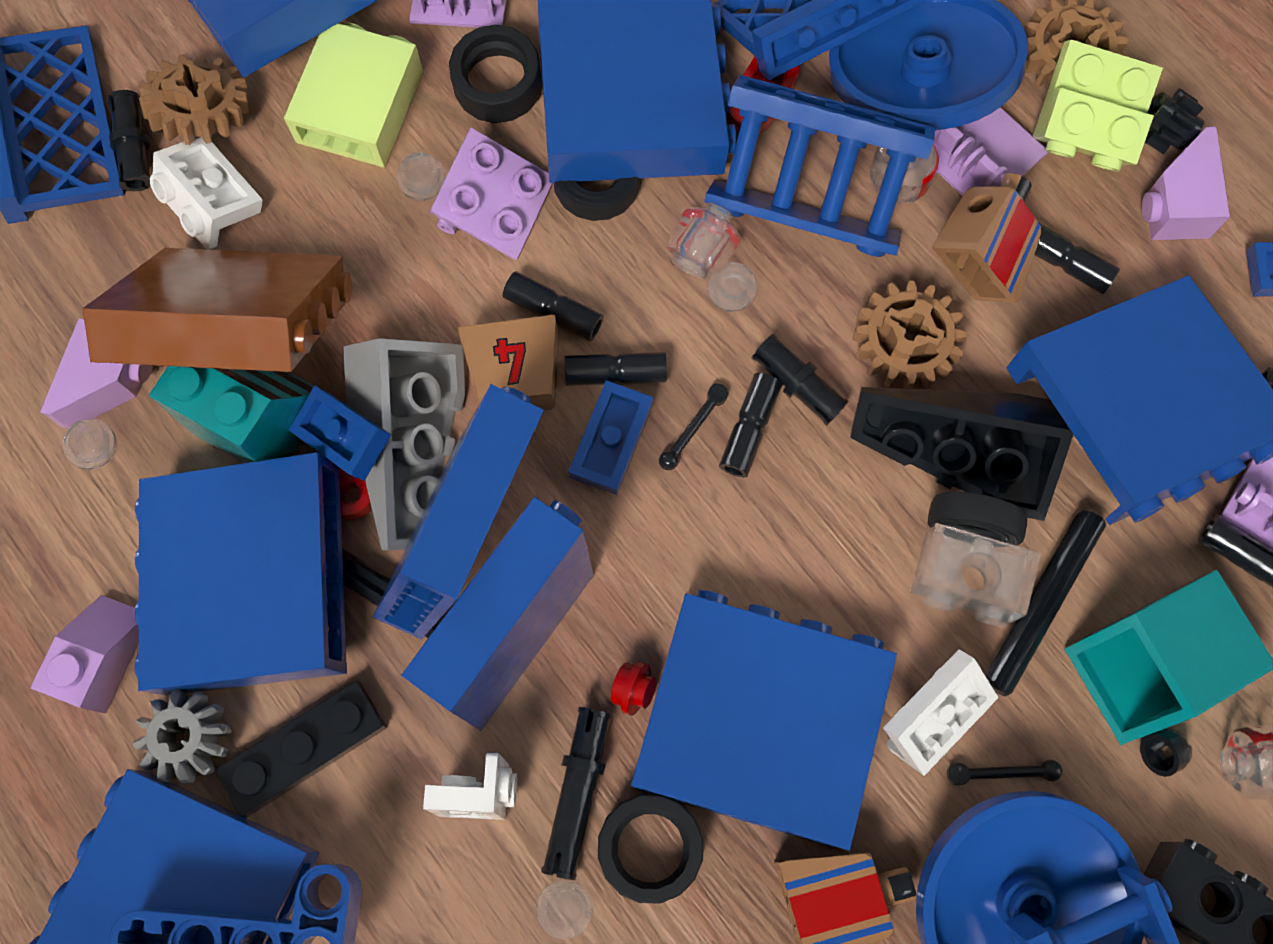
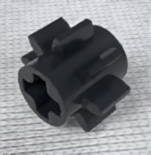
M1180 88L1174 93L1173 97L1164 92L1159 93L1152 99L1147 114L1154 117L1145 143L1161 154H1165L1170 146L1177 150L1187 148L1203 128L1204 120L1198 116L1203 110V106L1197 103V99Z

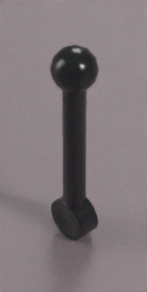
M714 384L709 388L706 403L671 450L665 451L660 455L659 465L662 469L669 471L677 467L679 463L678 456L714 407L723 405L726 402L728 391L724 385Z
M1046 760L1041 766L968 768L962 763H956L948 768L947 778L950 783L957 786L966 784L970 779L1044 777L1047 781L1054 782L1061 778L1063 769L1055 760Z

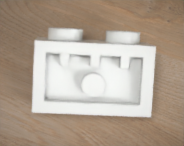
M195 137L190 145H185V142H181L154 152L153 174L150 177V185L154 195L161 203L168 204L179 217L186 233L191 237H196L206 249L210 250L218 246L219 229L261 213L263 199L212 142L206 144L202 137Z
M959 649L883 727L890 737L886 743L890 751L923 776L931 770L998 699L997 694L973 657Z
M487 753L484 788L483 783L476 782L475 777L442 776L441 786L425 785L423 809L439 817L505 820L506 807H515L517 773H512V768H509V764L499 753Z

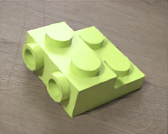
M1074 40L1064 41L1032 138L1046 142L1045 151L1055 155L1074 158L1075 153L1079 152L1093 156L1091 165L1102 169L1120 172L1122 165H1137L1154 117L1147 114L1163 68Z

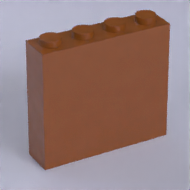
M165 247L83 308L90 362L292 372L304 355L310 352L312 345L319 336L324 334L330 322L337 318L338 312L345 303L350 301L352 290L350 273L343 271V256Z

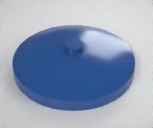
M927 0L830 49V79L836 94L844 103L936 127L935 130L955 128L972 123L993 113L1014 95L1025 74L1028 41L1025 30L1018 18L996 0Z
M1018 791L995 796L976 804L960 815L941 834L931 849L921 872L916 898V919L921 944H1013L1004 921L1024 912L1043 928L1049 926L1055 931L1128 897L1117 869L1128 865L1140 873L1141 871L1133 853L1120 834L1098 814L1075 801L1059 795L1037 791ZM1137 920L1088 944H1142L1144 935Z

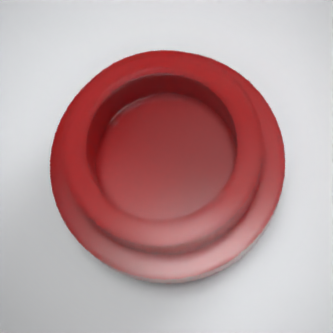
M641 661L635 665L626 662L619 668L612 685L611 702L621 706V711L624 714L633 716L640 707L646 709L651 703L655 693L656 678L651 676L650 665Z

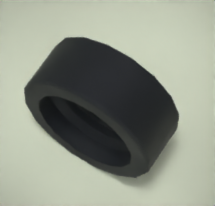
M498 24L479 27L465 34L453 48L449 60V70L455 97L463 110L477 120L490 123L513 121L526 114L538 101L542 88L538 52L529 37L517 29ZM500 55L510 57L523 66V78L516 86L505 92L486 93L478 91L469 83V71L476 63L487 57Z
M640 794L621 802L606 817L598 836V860L605 879L620 895L638 903L661 904L680 896L695 881L703 861V837L696 819L680 802L659 794ZM644 814L659 815L670 820L679 830L683 840V857L679 867L670 877L659 882H642L631 877L622 867L618 856V840L623 828L632 819Z

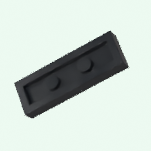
M356 680L214 771L239 816L247 818L379 734L387 726L362 684Z

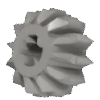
M172 691L169 703L160 699L150 701L154 718L140 717L135 720L140 728L147 729L146 736L140 737L131 743L135 749L149 750L139 765L144 770L151 771L157 768V780L170 783L177 777L181 784H192L196 778L197 771L203 775L214 773L215 768L210 758L211 755L226 757L229 754L228 748L217 745L219 737H225L232 732L230 725L217 723L225 711L224 708L218 704L208 706V696L197 691L189 698L184 691ZM182 727L189 729V740H181L184 746L177 745V733H185Z

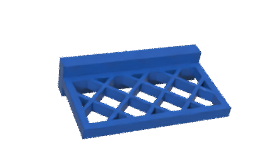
M719 0L712 5H719L721 27L757 58L759 72L767 80H771L927 0ZM740 9H752L750 13L732 14ZM764 9H784L782 13H763Z
M88 26L0 38V211L7 223L28 221L27 212L123 196L124 191L119 186L120 177L116 153L110 148L109 134L111 129ZM80 43L82 45L83 52L71 66L54 56L62 46ZM27 52L35 58L20 73L6 65L4 54ZM46 64L64 73L51 89L33 80ZM85 68L87 69L88 75L82 72ZM9 78H11L12 80H14L11 85H10ZM75 80L91 89L89 95L79 106L62 97L63 93ZM25 88L43 97L29 114L14 106L13 102ZM54 104L72 113L59 130L41 121ZM93 108H95L96 116L90 113ZM17 119H19V120L22 121V122L19 124V126H18V123H17ZM83 120L99 129V134L88 147L69 137ZM33 128L51 137L37 155L21 145V142ZM62 145L80 154L67 172L48 162ZM102 148L104 151V156L98 154ZM25 160L30 162L27 167L25 166ZM93 161L107 169L110 181L88 185L77 178ZM41 169L60 179L49 192L31 194L29 184Z

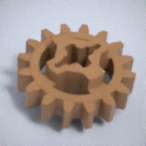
M1050 0L1046 10L1039 7L1035 10L1030 22H1027L1024 28L1028 41V59L1025 73L1036 71L1039 74L1035 82L1037 87L1044 85L1046 82L1051 83L1064 41L1074 40L1127 57L1123 51L1129 40L1127 37L1117 36L1124 24L1122 21L1111 23L1108 21L1107 18L1111 12L1109 7L1098 12L1093 9L1094 0H1087L1084 6L1078 5L1077 0H1067L1064 6H1061L1057 0ZM1048 31L1050 35L1046 41L1047 44H1044V34Z
M199 53L195 61L188 60L184 54L178 55V63L172 65L165 60L161 61L162 71L159 73L148 70L146 72L148 83L139 84L141 94L139 101L144 119L149 120L150 128L153 132L163 129L165 139L168 141L176 138L177 135H182L185 145H190L194 137H202L203 141L209 144L212 142L211 134L219 133L227 138L230 136L228 125L241 127L244 124L242 114H247L250 111L245 78L239 77V72L235 66L225 69L224 60L220 57L212 63H208L204 54Z
M909 280L904 292H900L894 283H890L884 293L885 298L874 292L867 304L869 308L862 307L856 321L861 326L856 327L853 340L864 344L859 347L856 357L858 360L870 358L872 363L867 374L872 376L882 371L886 374L884 386L888 388L895 379L902 380L904 389H912L915 380H919L925 389H929L935 382V375L945 380L953 369L951 364H957L964 353L957 346L963 344L967 338V332L955 329L964 316L962 312L949 313L947 311L952 301L950 296H946L939 301L933 298L935 286L931 284L924 293L917 292L915 281ZM906 331L915 335L913 341L904 337ZM880 343L884 344L887 353L883 350ZM918 360L925 362L921 364H910Z

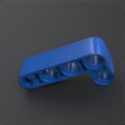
M343 864L316 865L307 870L301 877L296 889L292 920L162 907L129 911L120 916L112 925L109 933V944H148V941L139 939L141 928H144L145 932L152 934L171 933L168 942L158 944H194V938L201 926H206L212 932L214 944H252L254 937L259 931L266 932L271 937L273 944H311L317 936L324 937L330 944H355L362 894L361 881L358 874L351 867ZM329 874L334 875L342 886L340 901L333 908L326 907L318 897L319 884Z

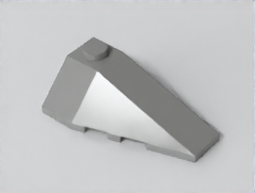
M378 338L343 346L347 404L392 434L365 479L382 551L406 548L442 474L445 456H450L453 451L455 439L451 438L450 434L456 411H462L465 398L462 344Z

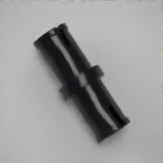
M117 90L112 92V96L108 95V104L110 105L113 131L109 134L110 148L117 154L120 177L119 186L126 191H143L148 189V186L151 187L146 152L150 147L149 133L143 129L139 101L140 95L131 90Z
M772 334L755 351L756 353L753 354L752 359L755 362L757 361L773 377L782 382V385L785 386L782 392L789 398L796 396L826 426L848 404L849 401L846 398L844 399L815 373L817 367L811 362L805 364L777 339L776 335Z

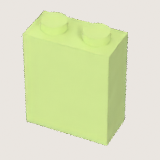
M338 23L320 33L284 116V120L295 142L385 168L423 74L416 44H412L405 38L397 35L386 37L368 32L361 26L353 23Z

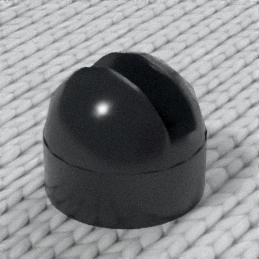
M1172 728L1149 734L1143 738L1140 744V753L1145 765L1159 776H1172L1183 770L1192 759L1191 745H1188L1180 731ZM1165 746H1168L1173 753L1168 758L1160 750Z

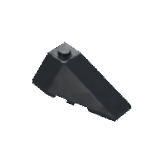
M861 387L850 438L904 466L911 464L935 476V482L949 489L954 486L964 492L999 498L1015 504L1024 510L1027 518L1045 521L1073 438V433L1050 399L1018 393Z

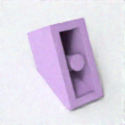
M1206 127L1163 172L1149 192L1144 195L1142 217L1145 222H1149L1151 240L1210 239L1230 218L1217 127Z
M79 318L40 413L62 428L72 430L135 398L141 383H144L149 378L153 365L90 362L85 322Z
M103 595L99 596L55 636L30 688L79 708L106 714L139 644V627L135 620V608Z

